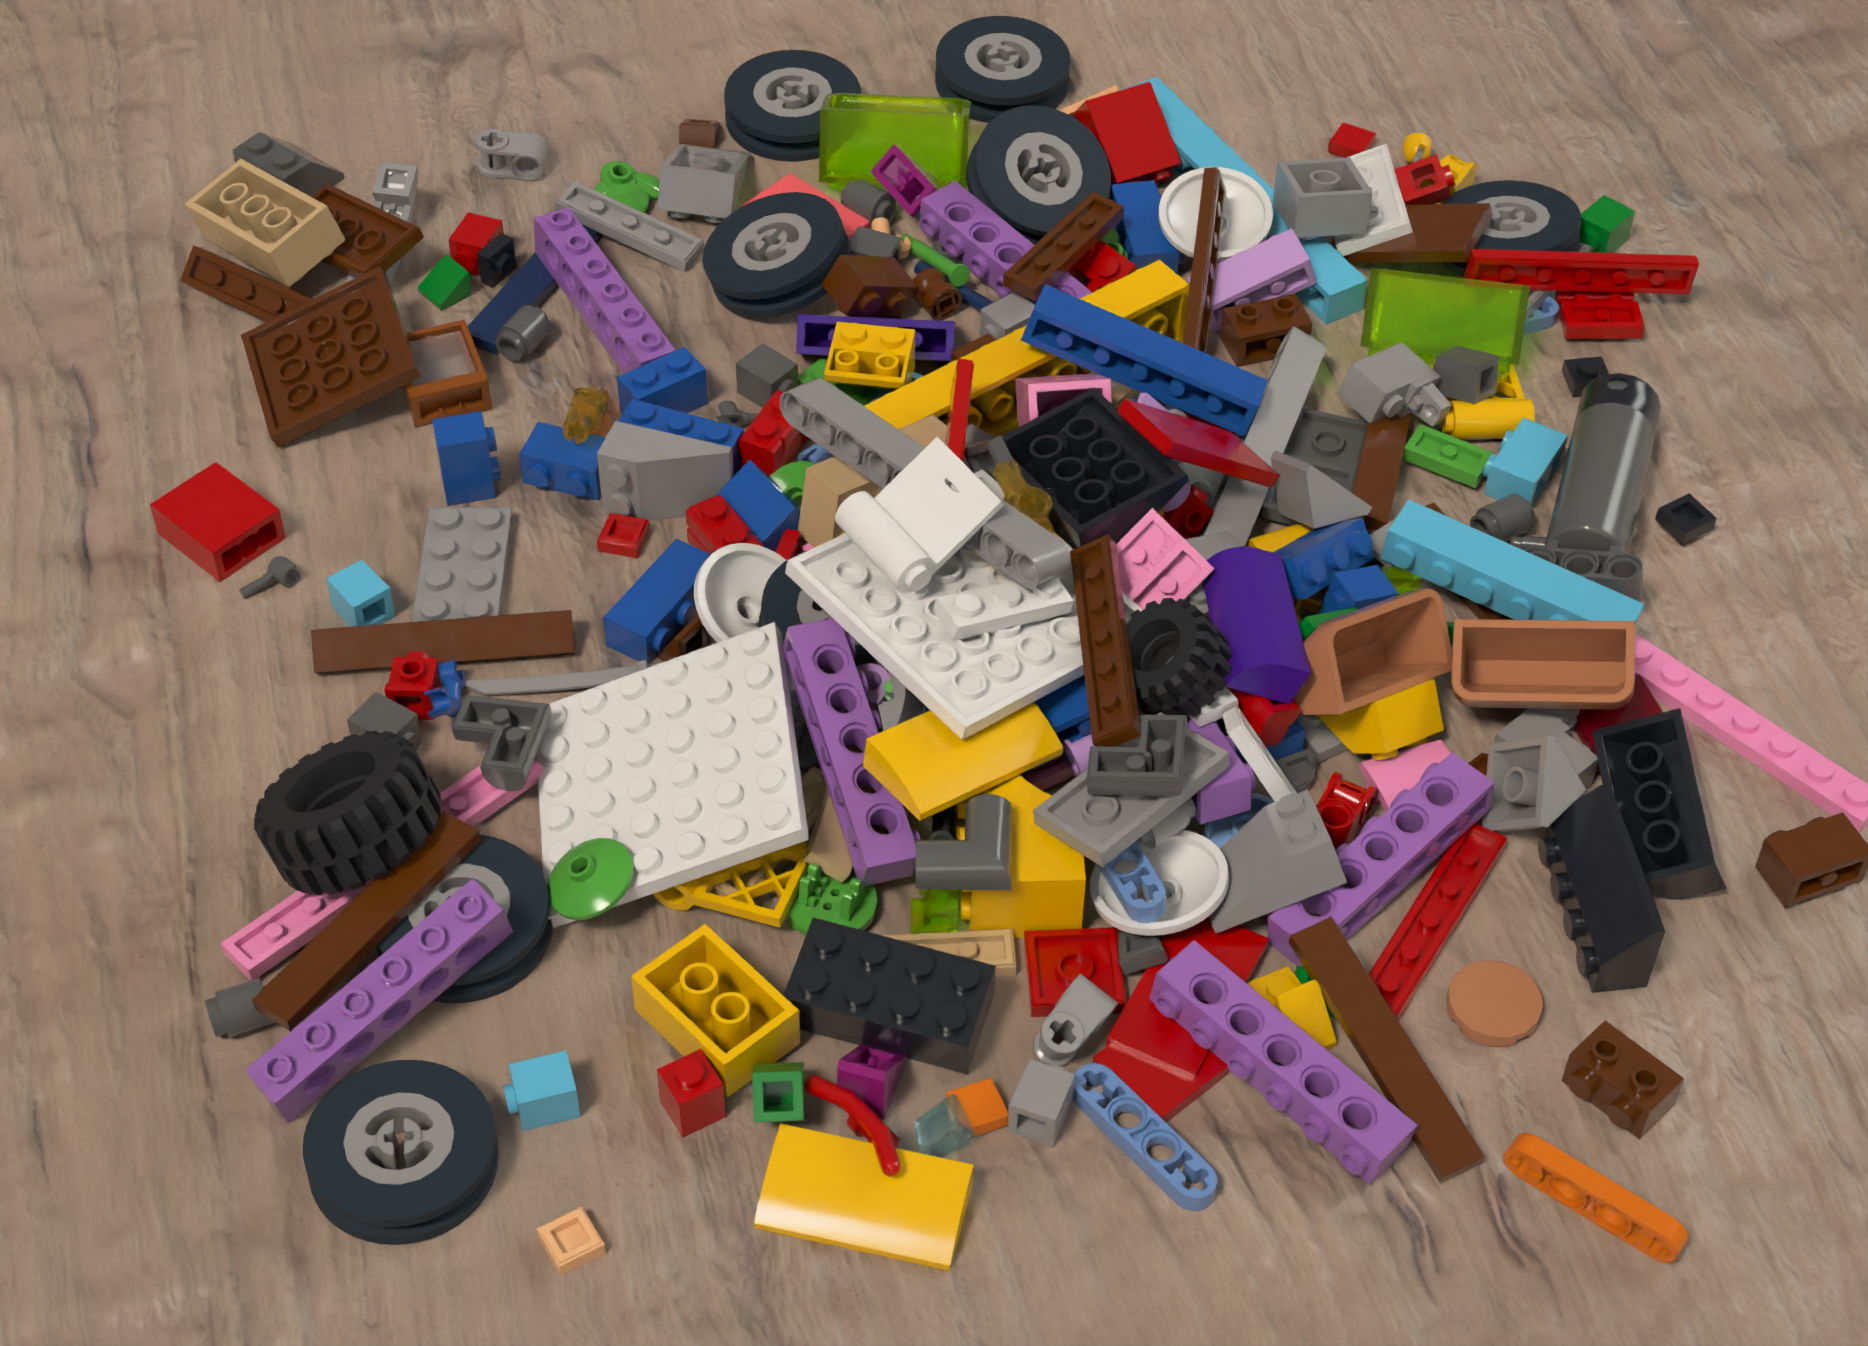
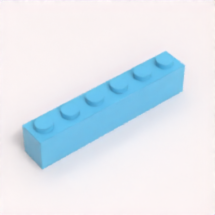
M1409 499L1389 528L1380 557L1381 560L1508 616L1513 620L1635 621L1636 627L1645 605Z

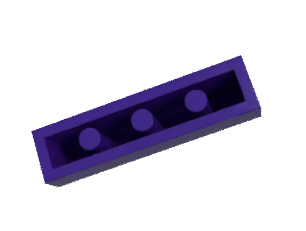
M798 314L796 354L829 355L837 322L915 329V359L951 361V351L955 350L956 321Z
M1248 546L1233 547L1220 551L1206 560L1215 569L1202 582L1211 622L1225 635L1229 641L1227 645L1232 650V658L1228 660L1232 668L1231 673L1224 676L1225 686L1290 704L1311 671L1282 557L1276 553Z

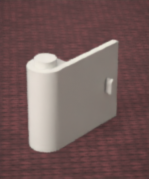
M936 437L875 498L869 493L861 491L845 499L835 514V521L896 588L905 593L919 591L924 588L931 580L932 575L995 515L1004 504ZM949 481L952 483L951 488L948 486Z

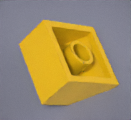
M1435 679L1426 680L1340 715H1317L1352 753L1371 754L1374 760L1395 757L1399 754L1398 749L1401 747L1412 748L1428 743V736L1444 730Z

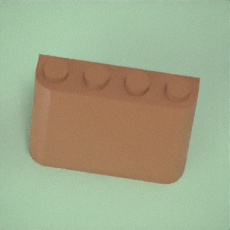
M1413 589L1321 623L1303 642L1311 673L1293 699L1302 710L1299 715H1340L1452 671L1453 654L1444 606L1440 595L1433 589Z
M1454 619L1451 679L1454 696L1461 704L1468 707L1619 709L1628 704L1634 694L1636 658L1635 621Z

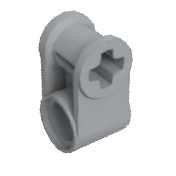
M487 129L476 136V147L480 151L481 156L477 162L478 172L482 176L491 179L507 178L524 181H535L542 176L548 143L541 135L533 132L521 133Z
M1080 973L1058 1000L1053 1011L1045 1019L1033 1040V1052L1037 1060L1044 1064L1052 1063L1060 1067L1067 1065L1089 1037H1093L1114 1011L1118 1002ZM1057 1035L1065 1040L1059 1045L1052 1041Z

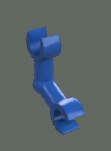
M456 659L439 663L438 675L443 687L428 690L424 693L430 697L433 703V711L428 712L431 718L444 715L455 718L461 707V686L465 685L464 669L456 671Z

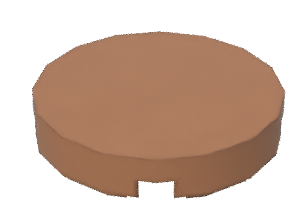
M1482 960L1466 965L1454 975L1446 996L1447 1014L1453 1022L1454 1018L1456 1024L1461 1027L1460 1032L1467 1038L1486 1046L1507 1047L1517 1044L1518 1039H1522L1525 1036L1528 1038L1535 1032L1543 1011L1542 993L1534 979L1519 967L1503 961Z

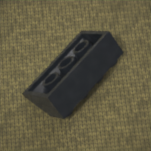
M1681 708L1592 730L1602 784L1611 785L1651 894L1682 900L1726 889L1694 743Z
M1604 784L1572 803L1554 822L1546 827L1544 837L1539 838L1538 841L1540 861L1543 865H1548L1551 873L1550 886L1552 896L1555 901L1561 902L1564 911L1563 925L1567 937H1573L1577 948L1576 962L1579 973L1586 975L1592 993L1647 987L1665 934L1663 923L1611 785Z

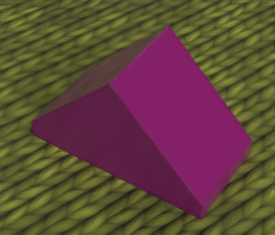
M896 144L891 146L870 171L913 218L920 211L921 199L938 190V180Z
M861 1044L839 1059L837 1084L854 1091L881 1120H885L905 1067L907 1056Z

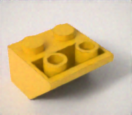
M837 322L825 367L824 380L831 384L897 390L911 383L915 368V329Z

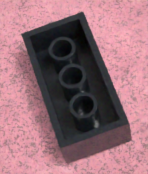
M813 917L783 996L799 1010L801 1030L856 1045L863 1044L902 1054L911 1060L968 1075L995 994L996 966Z

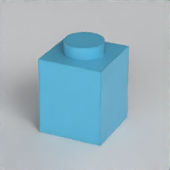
M363 559L326 578L332 608L350 627L379 625L395 617L390 587Z
M567 1051L509 1064L512 1083L503 1085L505 1100L509 1114L519 1113L523 1131L580 1117L577 1090Z

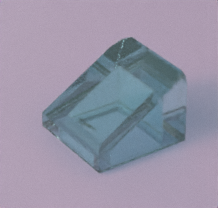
M951 1094L914 1121L917 1145L922 1154L943 1158L975 1135L957 1096Z

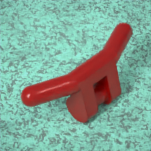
M817 1075L807 1077L804 1082L806 1092L841 1107L849 1115L847 1126L856 1136H864L868 1142L873 1143L883 1174L888 1177L898 1175L901 1170V1163L895 1148L898 1147L900 1138L854 1091Z

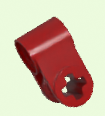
M1338 772L1332 774L1321 799L1316 805L1335 850L1342 844L1347 843L1349 845L1353 841L1361 825L1363 826L1367 821L1378 793V788L1374 786L1364 788L1344 780L1343 775Z

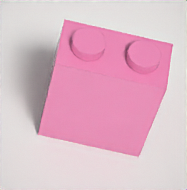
M1096 373L1015 378L1019 426L1092 388L1098 390L1112 404L1111 379Z

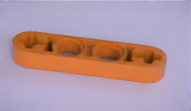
M1524 1132L1518 1134L1503 1154L1506 1167L1518 1178L1659 1262H1673L1688 1242L1689 1235L1685 1227L1674 1217L1533 1134Z

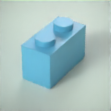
M1523 418L1514 431L1508 430L1506 432L1498 455L1492 453L1488 458L1483 470V476L1487 477L1484 494L1497 500L1513 493L1518 494L1529 501L1533 507L1561 466L1568 435Z

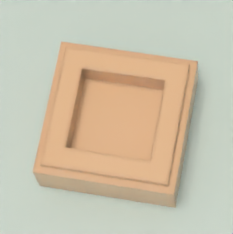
M582 1206L537 1228L538 1239L560 1276L606 1254L605 1244Z

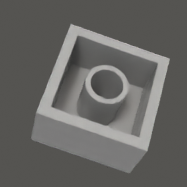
M1350 157L1277 161L1273 203L1288 229L1292 228L1297 238L1303 240H1312L1319 236L1348 238L1353 234H1367L1373 192Z

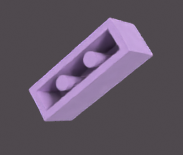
M1292 228L1218 263L1210 325L1212 333L1221 329L1223 308L1295 294L1317 283L1310 258ZM1191 276L1187 278L1189 285Z

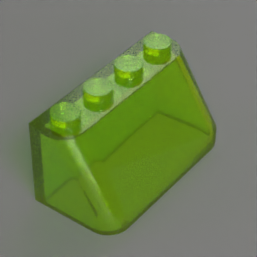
M854 93L826 95L820 109L819 182L828 183V186L831 188H844L851 180H866L881 189H885L870 171L891 146L896 144L938 180V189L953 181H957L966 189L971 102L961 98Z
M1371 268L1360 347L1369 349L1368 356H1371L1402 342L1426 364H1430L1431 357L1436 358L1437 355L1458 345L1498 355V373H1509L1510 366H1519L1530 286Z

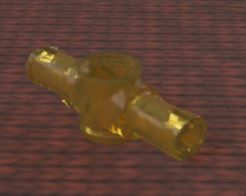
M591 385L588 388H576L574 390L563 426V435L568 441L571 442L572 438H575V443L580 444L586 441L589 434L599 436L609 403V394L606 389L601 387L600 390H597L596 385Z
M1007 461L999 463L993 470V476L1005 496L1003 501L1053 534L1054 528L1048 517L1052 507L1051 497L1042 489L1027 484L1017 461H1010L1009 465Z

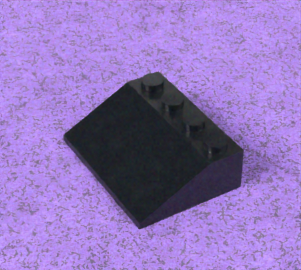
M1095 388L1080 394L1002 436L1039 511L1034 515L1073 549L1108 534L1117 544L1152 508L1158 513L1188 482V475L1121 417L1117 411L1118 409Z

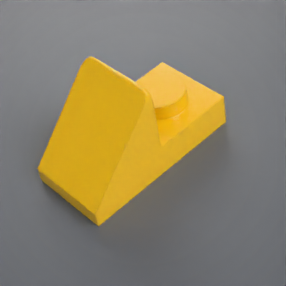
M1286 966L1248 982L1251 988L1326 1050L1336 1047L1335 1034L1320 985L1316 980L1301 984L1291 968Z

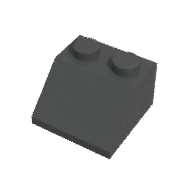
M262 132L257 133L232 149L235 163L239 159H243L310 197L327 183L334 186L344 179L343 172L293 143Z

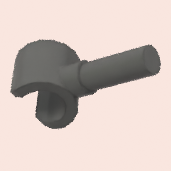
M723 401L718 404L721 415L716 418L718 422L741 428L743 424H751L758 414L739 412L734 402Z
M277 556L269 563L267 573L242 587L239 591L243 598H246L276 581L289 588L300 580L301 575L295 570L296 564L286 557Z
M947 809L944 811L940 831L931 834L928 840H954L951 835L955 816L953 810Z

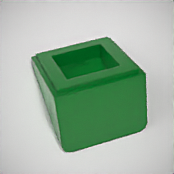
M446 255L418 286V292L442 310L472 294L469 273L450 256Z

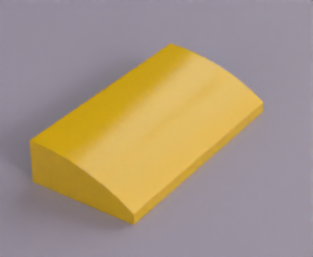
M1035 702L963 740L930 710L867 738L863 767L921 821L1062 755L1063 746L1049 721Z
M780 1123L758 1202L754 1228L950 1271L973 1187L974 1164L895 1148L901 1163V1170L898 1175L888 1177L881 1170L873 1143Z

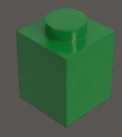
M1603 195L1581 213L1580 242L1592 246L1593 253H1614L1629 240L1635 211Z
M804 1062L755 1064L752 1072L754 1122L803 1121L806 1112Z

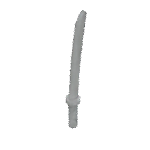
M646 660L637 661L638 665L556 675L468 680L465 682L467 690L485 696L592 688L665 661L647 664Z

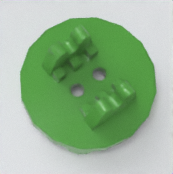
M810 863L806 876H802L800 880L799 891L787 913L788 924L792 929L804 935L807 934L813 917L864 931L874 920L878 907L875 886L873 884L863 886L862 880L857 879L853 867L850 875L841 883L822 872L820 865Z

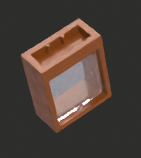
M465 320L407 333L421 377L400 388L414 427L433 423L432 419L492 409L488 378Z

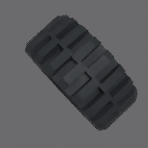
M367 731L361 736L353 734L343 737V740L337 743L330 742L321 746V750L312 755L308 753L299 759V763L294 767L284 770L279 775V780L276 783H271L265 790L264 798L259 799L254 817V830L282 878L290 887L310 895L321 896L323 892L334 895L342 893L343 889L352 888L354 890L365 886V882L375 877L378 880L389 873L388 870L397 864L401 866L410 859V854L415 849L420 850L427 842V835L434 833L438 825V818L441 815L442 801L437 787L409 740L388 731L382 733Z

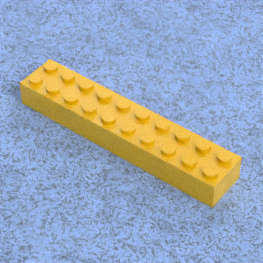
M1157 260L1083 298H1079L1183 343L1189 284L1161 260ZM1026 326L1016 329L1012 333L984 345L980 349L961 358L973 360L974 363L967 427L973 424L994 437L1003 436L1020 427L1017 417L1015 378L1088 374L1091 371L1021 341ZM958 359L925 376L919 377L893 392L885 394L864 407L897 429L931 415H934L947 426L952 380Z

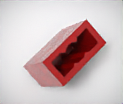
M1150 81L1086 100L1074 112L1076 119L1087 127L1101 144L1110 166L1111 185L1155 180V183L1158 184L1172 177L1171 172L1181 164L1180 157Z
M217 462L195 474L150 504L157 533L219 582L286 539L279 509Z

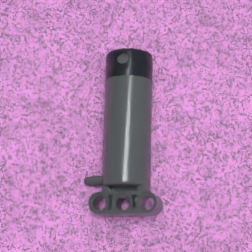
M1622 373L1605 374L1591 380L1583 389L1547 537H1512L1510 545L1639 602L1643 600V564L1638 557L1630 554L1661 410L1658 394L1647 382L1636 376Z

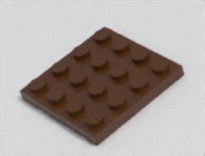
M381 266L241 334L268 432L277 447L297 439L421 377L389 280Z

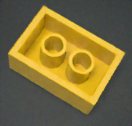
M706 924L631 975L635 1010L683 1056L701 1049L722 1081L726 1098L752 1080L755 1064L775 1063L800 1044L799 1010Z

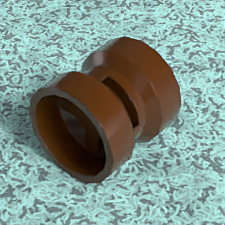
M927 268L913 279L914 283L918 286L913 298L919 304L924 305V309L932 319L943 321L950 318L960 308L962 294L953 284L948 283L946 276L939 269Z

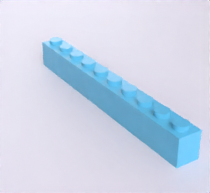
M1158 77L1129 86L1133 87L1151 82L1181 160V164L1172 171L1177 177L1191 170L1204 167H1223L1242 172L1258 182L1270 198L1273 208V220L1266 240L1289 230L1273 203L1274 188L1270 187L1256 173L1254 168L1242 160L1232 147L1228 146L1211 127H1208L1190 107L1181 101L1172 89L1168 88ZM1322 236L1312 240L1299 239L1310 258L1317 283L1295 293L1296 296L1325 325L1363 310L1368 281L1364 275L1357 271Z

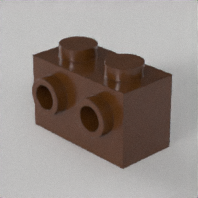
M839 255L821 284L836 302L838 310L848 316L900 317L908 308L911 298L918 289V286L894 257Z
M1296 294L1223 308L1220 339L1235 366L1241 367L1274 360L1283 339L1292 326L1311 335L1313 323Z
M1843 812L1827 818L1817 817L1806 825L1788 831L1778 830L1765 838L1755 867L1784 907L1863 881L1868 869V844Z
M1605 1020L1569 1054L1561 1081L1569 1086L1570 1090L1577 1097L1589 1101L1606 1114L1614 1125L1627 1130L1640 1140L1675 1106L1684 1078Z

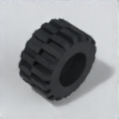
M1172 597L1163 598L1160 604L1154 600L1147 603L1146 608L1141 612L1138 609L1130 615L1132 618L1126 624L1138 709L1144 715H1157L1160 712L1165 715L1190 714L1192 717L1201 713L1200 708L1205 704L1210 706L1216 700L1213 697L1215 693L1223 691L1226 682L1223 680L1224 676L1229 675L1232 665L1228 662L1232 658V650L1227 645L1229 641L1194 604L1191 605L1184 599L1179 598L1175 601Z

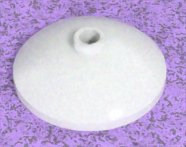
M1217 167L1220 170L1226 189L1218 262H1222L1236 255V253L1245 251L1266 240L1272 226L1273 208L1268 194L1253 178L1233 169ZM1204 168L1191 170L1176 178L1165 189L1159 204L1158 218L1164 236L1177 250L1192 258L1194 255Z
M735 543L716 550L704 561L695 579L694 601L703 626L717 643L758 628L765 585L771 574L786 559L760 545Z
M1181 830L1152 849L1144 844L1139 845L1160 877L1166 890L1167 910L1160 919L1154 922L1139 923L1132 920L1125 912L1097 864L1091 874L1090 892L1094 907L1099 915L1107 923L1122 931L1145 936L1173 934L1200 923L1218 908L1229 886V871L1222 851L1208 838L1187 830ZM1122 861L1116 864L1113 869L1119 873H1129L1135 870L1138 865L1132 861ZM1141 885L1136 888L1138 899L1142 898L1146 903L1152 901L1146 898L1142 892Z

